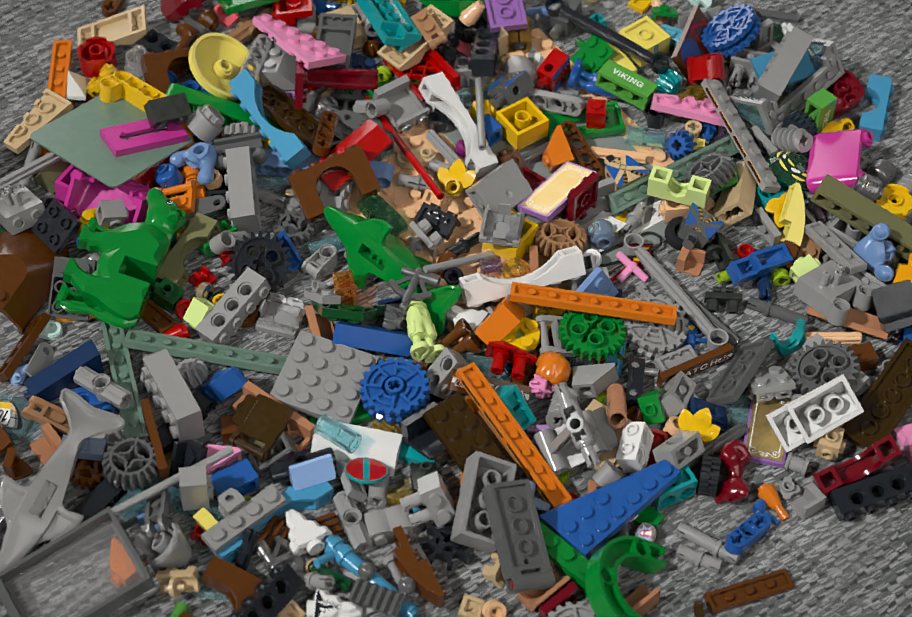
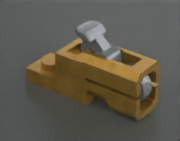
M536 14L534 18L526 15L527 28L506 31L509 34L508 53L518 51V49L519 51L522 50L523 53L531 51V32L534 28L539 27V14Z

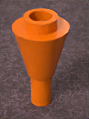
M765 483L757 489L759 493L756 497L764 500L768 507L775 510L782 521L790 517L782 506L774 483L770 485Z

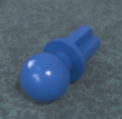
M702 122V138L710 141V138H713L716 133L717 126Z

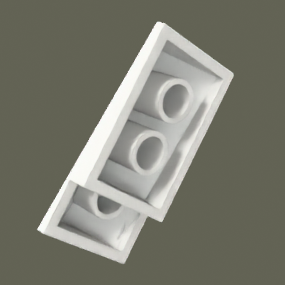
M842 374L767 414L766 418L772 431L787 453L804 442L808 444L863 413L864 410L845 376Z

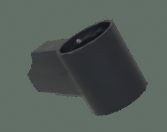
M650 102L645 110L641 111L647 119V126L652 130H659L664 125L665 113L652 110Z

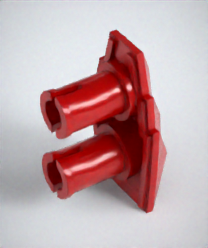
M489 341L485 356L493 358L490 369L492 374L502 375L505 362L513 364L511 378L515 380H523L526 365H535L537 359L535 355L505 341Z

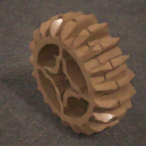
M559 217V219L553 218L549 223L546 221L539 223L533 242L534 245H538L539 255L551 258L556 251L577 246L584 252L587 244V234L585 229L581 228V224H576L575 220L568 221V218L564 220Z

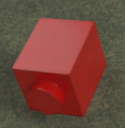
M587 99L586 128H605L607 100Z

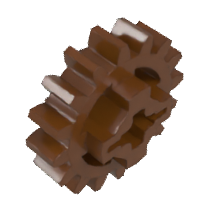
M78 458L70 481H73L75 487L80 485L81 490L88 486L90 491H93L94 486H98L106 478L103 472L102 461Z

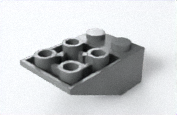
M55 257L47 314L51 318L88 321L90 314L69 313L63 308H55V300L62 284L79 293L72 284L63 282V272L69 258ZM73 258L83 271L92 274L97 270L96 260Z

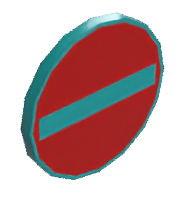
M367 457L352 459L346 463L344 468L348 478L367 485L381 482L388 475V468L383 462Z

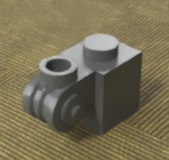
M401 303L387 304L382 324L387 330H408L406 321L407 311L399 309Z

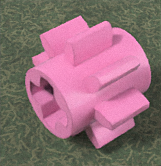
M534 374V378L529 382V387H532L531 393H536L535 398L544 399V397H550V394L554 392V385L537 374Z

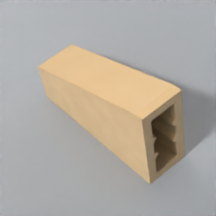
M745 161L736 165L739 182L721 191L712 212L713 216L724 222V227H728L752 215L757 182Z

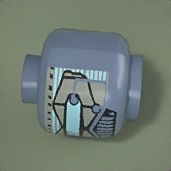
M598 219L588 227L589 239L594 247L606 249L614 243L616 236L610 221Z

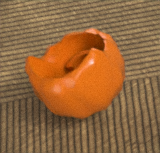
M547 351L536 360V374L550 381L554 386H560L559 383L568 381L571 375L570 362L561 353Z

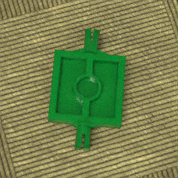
M592 34L586 42L580 37L575 40V44L579 49L570 60L575 63L576 58L581 59L583 70L592 74L598 73L609 59L613 60L618 53L604 40Z

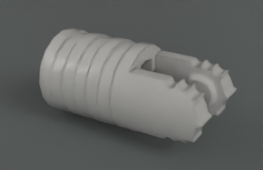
M388 468L387 478L381 482L369 485L367 503L370 506L384 507L386 505L390 468Z

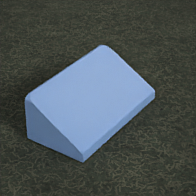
M331 454L289 466L290 481L294 490L299 491L335 479L336 473Z

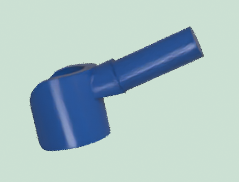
M689 333L684 341V346L690 343L694 349L695 344L707 343V338H696L695 334Z
M757 499L752 508L753 513L759 510L758 513L768 515L771 518V522L777 526L780 522L765 510L767 503L762 499Z

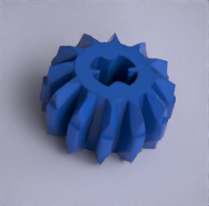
M676 130L675 133L669 134L670 140H665L668 146L664 147V149L668 151L667 156L672 158L673 161H677L696 151L693 149L697 145V142H693L695 136L689 135V131Z

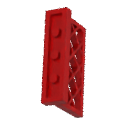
M431 48L420 61L425 62L426 65H414L407 69L410 70V73L400 72L383 59V63L398 78L404 75L408 76L410 79L409 87L422 103L425 102V99L418 88L423 77L430 76L426 75L427 72H443L450 81L454 91L461 90L460 75L435 50L432 51ZM414 70H415V71H423V74H422V75H420V74H413V73H414ZM411 79L420 80V83H411Z

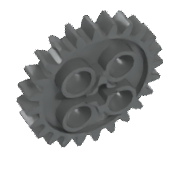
M822 339L820 345L813 341V347L805 345L806 351L799 350V356H794V362L791 363V378L795 382L796 390H801L802 395L842 374L845 376L851 389L852 385H857V378H860V363L858 356H855L854 350L849 351L848 345L842 347L840 341L834 345L832 339L828 344H825L824 339Z

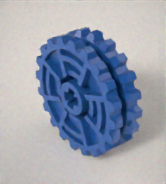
M743 3L741 6L740 4H736L734 7L729 6L727 10L720 11L718 16L715 15L713 20L707 23V27L703 29L704 34L701 35L703 39L701 41L710 54L723 53L724 58H727L728 55L732 57L736 52L743 51L744 47H748L750 42L756 39V34L760 33L759 28L762 27L761 19L750 5H746V3Z
M389 357L388 361L379 360L378 365L372 364L370 371L364 372L363 376L365 379L360 380V395H362L361 400L364 403V410L369 411L368 413L371 418L376 416L378 422L381 423L385 420L389 425L392 422L401 424L403 420L426 407L427 404L425 402H430L429 379L426 378V371H421V365H414L413 360L404 361L403 357L394 360L393 357Z

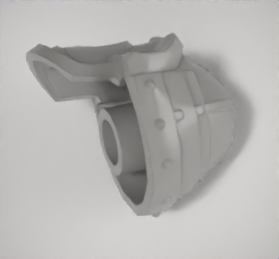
M168 522V530L162 532L158 528L156 536L152 538L146 534L145 525L131 532L135 539L132 542L134 548L139 546L143 554L146 555V560L144 561L146 565L149 564L152 568H182L192 558L191 547L179 524Z

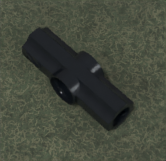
M331 447L312 453L300 451L295 453L291 459L268 465L271 480L274 484L290 480L289 466L327 454H331L333 464L337 466L334 451Z

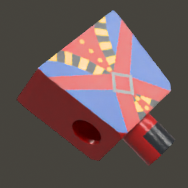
M554 48L537 68L538 81L534 84L533 88L556 92L569 80L571 74L570 56Z

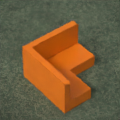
M509 294L474 331L487 346L489 341H501L521 322L526 313L517 302L509 301Z

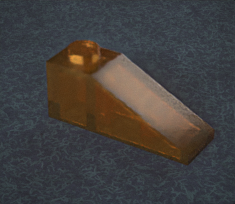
M353 271L332 273L335 294L341 296L340 304L358 306Z

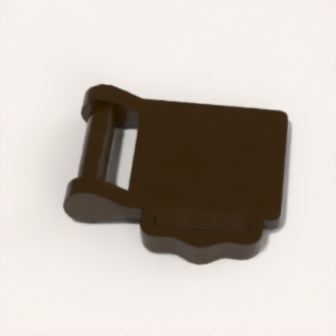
M251 394L246 395L244 400L237 405L236 413L232 418L238 428L230 436L228 445L239 447L257 456L258 460L266 462L270 457L274 444L294 413L293 409L262 394H258L257 397ZM245 434L265 445L262 449L242 440V435Z

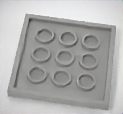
M300 330L270 395L298 412L318 419L322 418L351 424L361 402L360 380L365 379L363 374L365 371H370L372 364H378L379 357L343 344L332 343L329 339Z

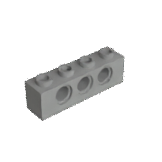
M248 267L196 326L195 330L199 336L207 342L225 345L235 330L241 327L247 316L254 312L259 302L269 294L271 287L266 278Z

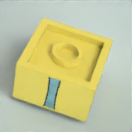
M648 16L641 18L618 32L653 54L657 52L666 54L669 52L671 36ZM621 50L640 68L648 64Z

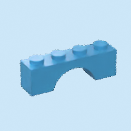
M870 74L865 99L872 102L876 109L870 112H862L858 129L870 131L874 138L873 141L879 142L880 137L885 136L887 125L883 124L888 121L889 112H886V110H890L892 99H889V97L893 95L894 86H891L892 78Z

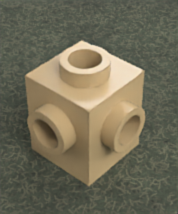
M836 427L815 439L813 447H817L815 456L825 460L837 461L838 454H843L846 442L842 441L845 429Z

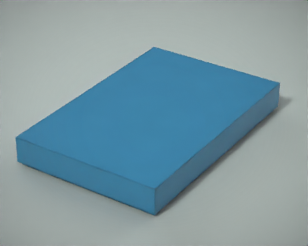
M775 51L751 58L750 63L758 80ZM807 52L804 54L787 86L805 81L816 72Z

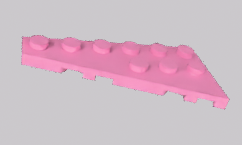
M270 14L253 17L252 24L264 33H269L268 37L271 40L276 39V44L289 55L296 56V61L299 63L304 62V67L307 70L344 63L347 55L341 53L339 49L329 47L325 42L315 40L311 35L299 32L298 28L285 25L284 21L276 20Z

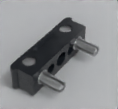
M634 356L630 357L627 370L625 391L627 409L634 405L639 406L637 398L643 394L644 375L658 376L659 372L658 369L646 368L645 359L635 358Z

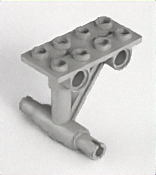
M566 382L559 383V387L558 385L553 387L560 402L559 410L565 424L554 430H542L536 433L534 439L531 440L556 476L585 462L587 468L595 467L594 464L598 466L601 463L598 456L619 447V441L613 428L608 423V416L604 408L599 407L593 411H581L578 402L572 399Z

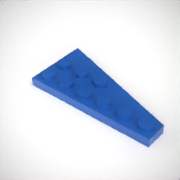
M664 459L539 515L540 521L588 559L681 477V471Z

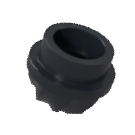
M457 267L447 269L444 273V280L448 285H457L459 278L464 277L462 270Z

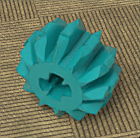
M669 69L666 73L660 74L658 79H656V84L658 85L656 93L676 95L682 86L683 78L678 72Z

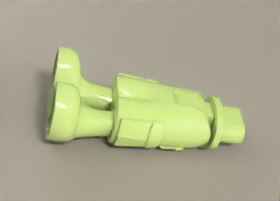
M411 300L406 309L408 338L413 342L410 348L411 357L415 361L425 359L426 363H433L445 349V346L441 344L434 345L433 343L437 338V332L426 303L423 300Z

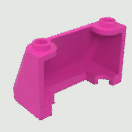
M866 129L824 132L813 136L806 177V185L809 191L814 194L826 174L853 188L857 178L866 174L860 169L862 145L865 148L872 146L874 140L872 133Z
M76 168L72 173L64 205L70 211L76 209L80 220L83 211L97 208L100 200H123L129 212L128 219H126L124 225L140 223L146 220L148 209L146 196L151 188L131 179L119 187H109L81 169Z

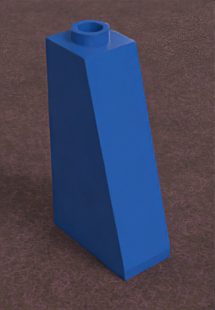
M343 319L336 323L332 343L343 344L349 347L407 357L411 356L410 348L413 345V342L408 338L407 331L398 329L387 330L383 326L360 321V324L348 323V319Z

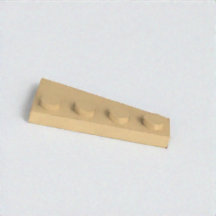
M46 88L43 91L42 98L34 102V108L31 112H26L23 116V122L17 124L3 141L5 147L16 154H20L31 142H34L31 140L30 134L74 108L72 102Z

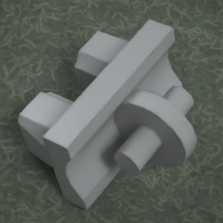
M426 218L417 224L414 221L410 222L408 225L418 237L415 238L413 235L409 237L411 241L408 246L412 252L418 250L422 253L425 251L423 247L425 245L434 256L439 253L437 247L444 242L439 233L435 231L429 237L425 235L433 229Z

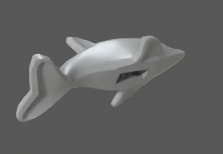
M67 388L61 391L59 399L70 428L67 438L49 458L29 486L19 485L7 475L0 485V505L7 522V529L0 550V572L28 556L38 544L52 540L82 522L84 515L68 511L62 503L82 444L88 438L119 431L125 425L123 418L114 413L93 407L74 391Z

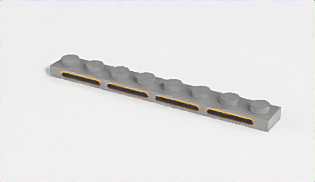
M704 79L701 86L761 191L778 193L781 186L777 178L772 173L769 164L765 161L752 135L740 118L737 109L733 106L730 97L722 87V83L715 79Z

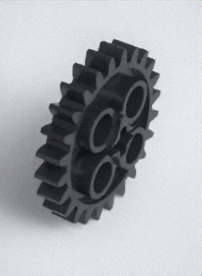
M259 231L257 237L251 232V238L249 239L243 235L244 242L242 243L237 240L236 242L239 247H231L235 253L228 254L233 259L232 262L227 263V265L233 267L228 273L235 275L231 278V281H236L246 266H251L253 271L257 273L258 266L256 262L261 261L263 247H266L262 259L265 266L260 267L259 274L262 276L265 272L270 271L272 279L268 283L271 290L278 293L276 287L284 288L282 281L289 282L286 274L293 273L288 269V267L294 265L292 262H288V259H291L293 256L286 254L290 248H282L285 242L281 240L277 243L278 236L275 235L271 239L270 232H267L265 237H263L262 231ZM251 247L258 248V254L254 257H250L248 254ZM271 252H277L278 254L275 262L268 261V255Z

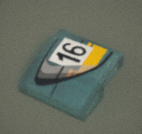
M2 395L0 398V422L12 440L23 441L35 422L34 420H27L21 415L24 407L29 405L28 400Z

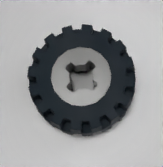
M798 110L792 113L782 122V128H803L812 137L818 134V128L815 127L816 123L812 121L813 118L808 117V114Z

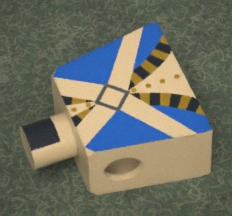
M608 155L604 160L606 164L604 179L613 177L616 182L615 191L649 174L646 168L629 155L616 159L613 155Z

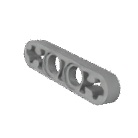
M259 34L253 41L239 73L246 69L255 79L257 78L272 45L271 39L267 35ZM253 52L257 53L260 59L256 58ZM248 65H251L255 71L250 70Z
M532 88L522 97L531 99L540 110L570 116H578L585 109V104L579 97ZM537 96L542 97L545 103L539 102ZM554 100H559L562 107L557 106Z

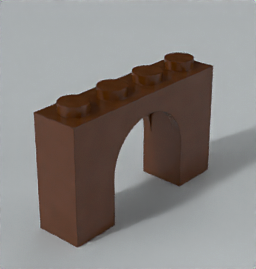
M190 47L176 51L166 50L160 53L148 52L144 54L140 64L145 82L165 94L170 85L167 71L172 67L180 65L190 67L188 60Z
M351 145L345 148L343 153H333L326 157L327 160L322 162L315 161L308 165L309 168L304 170L297 169L290 173L291 176H288V182L308 224L325 216L323 211L324 205L317 193L316 186L319 179L327 172L341 171L348 174L354 181L362 199L380 192L381 186L361 145Z
M214 555L200 583L225 595L231 602L234 612L242 607L240 604L246 597L254 594L255 586L262 579ZM184 611L180 615V617H194Z

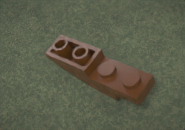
M402 526L393 528V541L397 547L393 549V562L402 577L410 576L416 582L414 591L438 608H443L444 598L447 597L443 584L439 585L437 581L438 574L435 567L430 566L427 559L420 560L417 550L413 551L411 547L412 540L409 533H405Z

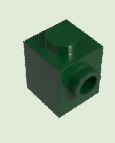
M165 277L161 282H156L151 289L153 292L151 300L165 311L172 313L176 304L184 298L185 291Z

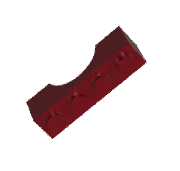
M890 434L871 444L865 451L852 459L837 465H831L814 474L813 482L826 497H829L831 491L858 482L900 460L902 452Z

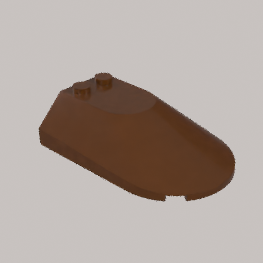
M32 227L13 236L8 231L0 234V312L17 327L19 334L24 333L50 296L55 257L69 258L67 246L60 255L55 254L31 230Z

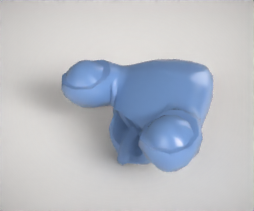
M200 142L187 150L172 154L169 158V163L174 164L177 168L187 164L194 169H200L197 182L209 184L214 179L217 150L215 146Z
M878 223L874 225L867 236L854 246L853 251L868 264L867 269L872 271L880 281L887 282L893 279L894 270L889 265H885V262L893 258L896 248L891 241L884 240L890 235L889 225Z

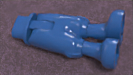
M576 58L566 87L585 89L591 94L620 99L596 86L595 82L598 73L590 74L585 72L582 68V60Z

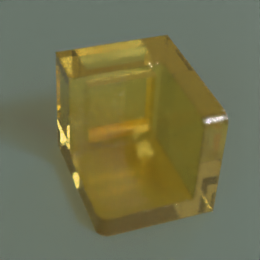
M404 479V488H388L387 508L401 505L400 498L409 496V479Z

